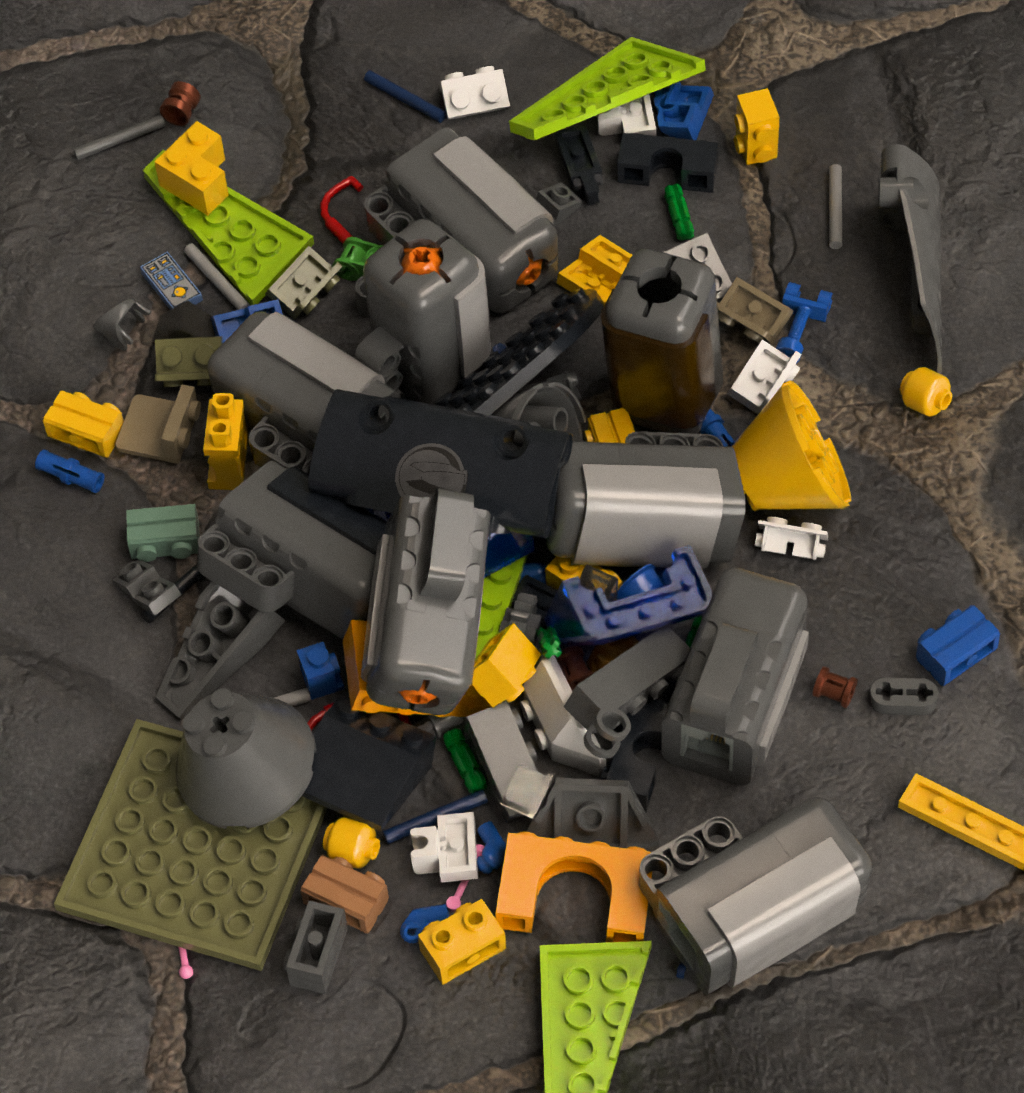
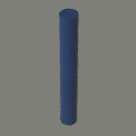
M371 70L365 74V82L435 121L442 123L446 118V112L379 74Z
M482 789L386 829L382 833L386 843L391 844L410 836V830L413 828L429 827L438 824L437 815L464 813L488 803V800Z

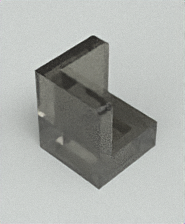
M519 765L500 804L534 819L555 774L548 771L545 776L524 765Z

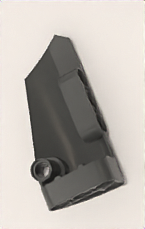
M893 144L885 147L881 153L878 219L883 226L890 227L892 230L908 231L912 249L910 323L915 332L934 336L936 344V372L942 375L940 185L933 169L921 156L904 145Z

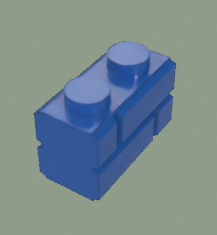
M971 605L963 612L957 609L947 617L943 626L937 630L930 628L919 637L916 658L927 671L931 672V675L941 686H945L998 648L1000 633L989 620L985 619V616L975 605Z

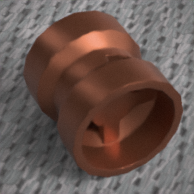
M177 81L173 83L168 92L169 98H166L160 106V114L169 123L176 126H184L189 122L192 116L191 110L197 107L201 95L191 84Z

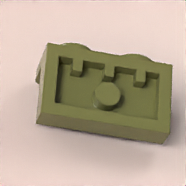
M223 336L155 339L157 371L155 381H163L164 387L184 385L183 380H197V385H211L207 370L208 360L223 344Z

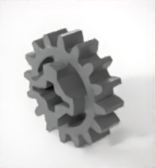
M520 592L515 601L514 608H506L499 632L514 623L530 642L536 646L539 639L537 630L540 628L542 615L536 614L537 596Z

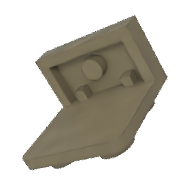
M182 384L175 401L141 394L135 395L115 443L117 450L122 453L179 464L184 449L189 445L194 422L198 420L201 411V402L197 401L195 387Z

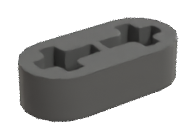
M886 677L880 678L872 684L869 700L872 708L882 714L927 715L936 708L939 692L937 686L928 679ZM882 691H889L890 700H883ZM918 692L925 693V702L919 701Z

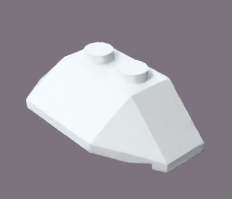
M542 654L534 665L537 671L523 685L525 688L523 691L524 700L520 701L522 713L527 722L533 720L536 726V730H534L536 741L541 750L547 749L552 761L600 777L604 766H606V759L596 757L585 747L584 735L587 730L564 708L572 694V690L555 656L552 655L547 659ZM592 734L591 738L593 743L597 747L601 748L595 735Z

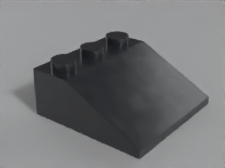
M341 694L324 714L313 734L316 744V753H314L312 765L314 773L302 796L351 819L365 823L381 832L431 769L436 736L383 712L367 713L365 711L351 710L350 698Z

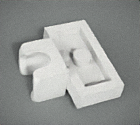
M649 94L596 115L598 118V133L601 136L621 134L622 129L623 133L656 136V126Z
M474 812L437 815L438 830L436 826L413 828L410 830L414 849L411 852V861L416 874L439 872L441 883L478 879Z

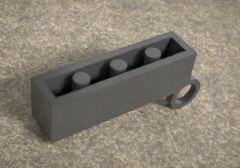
M666 624L576 685L564 705V708L587 730L584 735V744L587 750L596 757L605 759L613 757L620 748V741L624 740L631 730V722L626 714L635 715L643 708L648 698L657 699L666 691L669 683L673 681L676 684L681 676L691 648ZM621 723L623 731L616 733L614 729ZM599 733L605 739L610 740L613 745L612 749L604 750L597 747L593 743L591 735Z

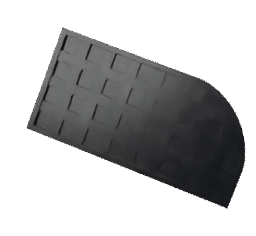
M578 288L571 294H568V292L560 294L551 302L553 307L547 313L542 311L530 319L528 322L530 327L523 333L519 331L505 341L507 346L500 353L496 351L490 354L482 363L483 368L477 373L473 371L467 377L462 378L458 382L460 387L455 392L445 393L434 404L491 415L584 334L602 312L604 307L603 300L594 289L583 290Z

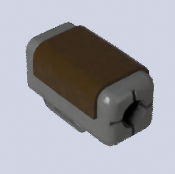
M641 249L636 251L630 258L601 313L604 351L612 402L617 409L624 408L629 413L632 424L659 432L698 434L703 420H705L708 411L712 408L724 381L715 276L711 268L703 263L652 249Z

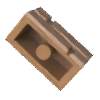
M324 855L320 856L313 867L312 873L308 875L301 887L303 904L307 905L308 901H314L342 908L345 910L347 925L366 934L371 931L378 915L381 914L389 899L387 885L379 875L369 871L364 875L354 870L353 866L341 857H335L332 860Z

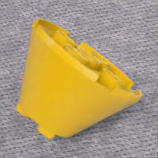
M792 380L783 383L731 446L736 454L744 494H746L749 505L754 512L759 509H844L850 506L848 502L851 501V493L839 456L831 438L824 440L817 428L816 422L821 419L803 390Z

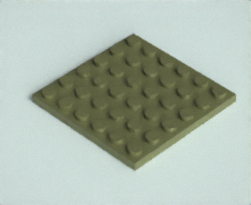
M136 719L54 902L55 909L66 914L262 971L328 808L301 796L289 810L266 824L248 829L246 826H227L226 829L213 826L201 820L189 809L177 787L176 761L183 732Z

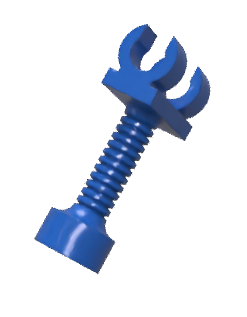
M788 283L782 304L791 308L795 317L788 336L779 339L776 346L777 350L790 358L795 351L802 354L804 348L799 341L808 318L826 322L833 301L831 300L832 292L821 290L817 302L800 298V284Z

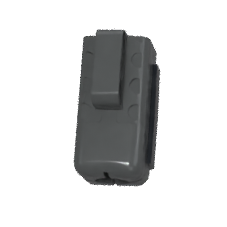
M269 461L222 500L219 505L216 523L199 537L197 569L203 576L257 610L272 612L286 604L343 640L351 620L367 621L377 544L382 535L385 534L387 522L366 508L347 504L345 502L346 499L310 492L308 489L309 474L297 467L287 469L275 461Z

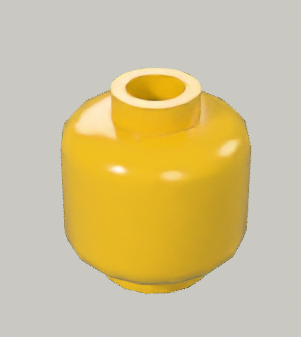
M920 367L907 373L900 385V393L904 405L929 417L937 415L941 410H945L952 400L949 379L926 367Z
M342 817L327 827L323 838V848L327 851L330 859L333 860L335 857H341L347 860L353 868L361 869L370 860H374L377 857L380 849V840L376 838L374 828L354 819Z

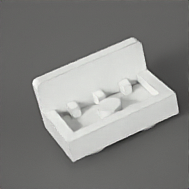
M487 66L476 69V74L464 76L463 72L446 75L445 80L440 81L439 89L442 92L447 120L509 108L510 103L503 69L494 70V66Z
M762 340L727 394L759 414L782 384L794 379L800 370L796 362L802 354L795 351L790 358Z

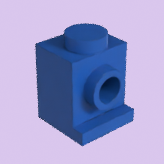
M324 642L296 650L300 672L306 688H308L311 700L345 689L339 674L341 671L334 652L328 653Z

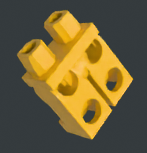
M231 393L213 394V399H209L203 446L204 456H208L209 471L207 483L209 489L234 490L244 481L249 437L244 416L243 399H234V395Z

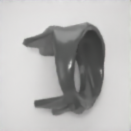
M134 297L116 305L93 325V328L102 334L107 342L123 351L127 350V344H133V340L118 324L127 312H131L143 323L145 318L142 314H151V311L143 307Z

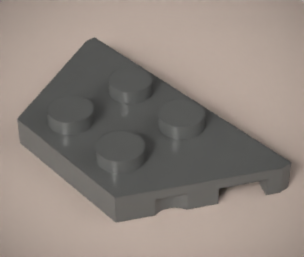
M555 778L525 832L534 833L538 837L555 838L563 836L575 842L590 844L591 842L599 841L607 843L611 847L619 848L636 846L644 848L648 852H653L661 847V842L628 780Z

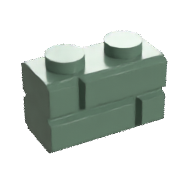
M196 504L126 510L127 544L131 559H138L144 562H150L157 557L163 556L184 559L191 556V554L198 553L200 532Z

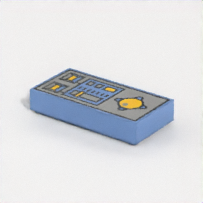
M168 251L140 266L141 274L175 316L203 301L201 292Z

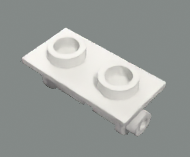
M767 517V521L758 520L759 529H763L764 534L757 533L755 547H761V551L785 555L787 544L790 542L794 543L792 556L817 560V557L824 558L826 544H820V539L828 541V533L821 531V525L803 522L801 527L787 525L788 520L778 517Z

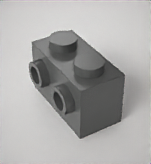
M308 901L304 915L298 918L296 924V938L293 947L288 949L284 959L283 969L287 971L290 986L326 994L348 930L344 909Z

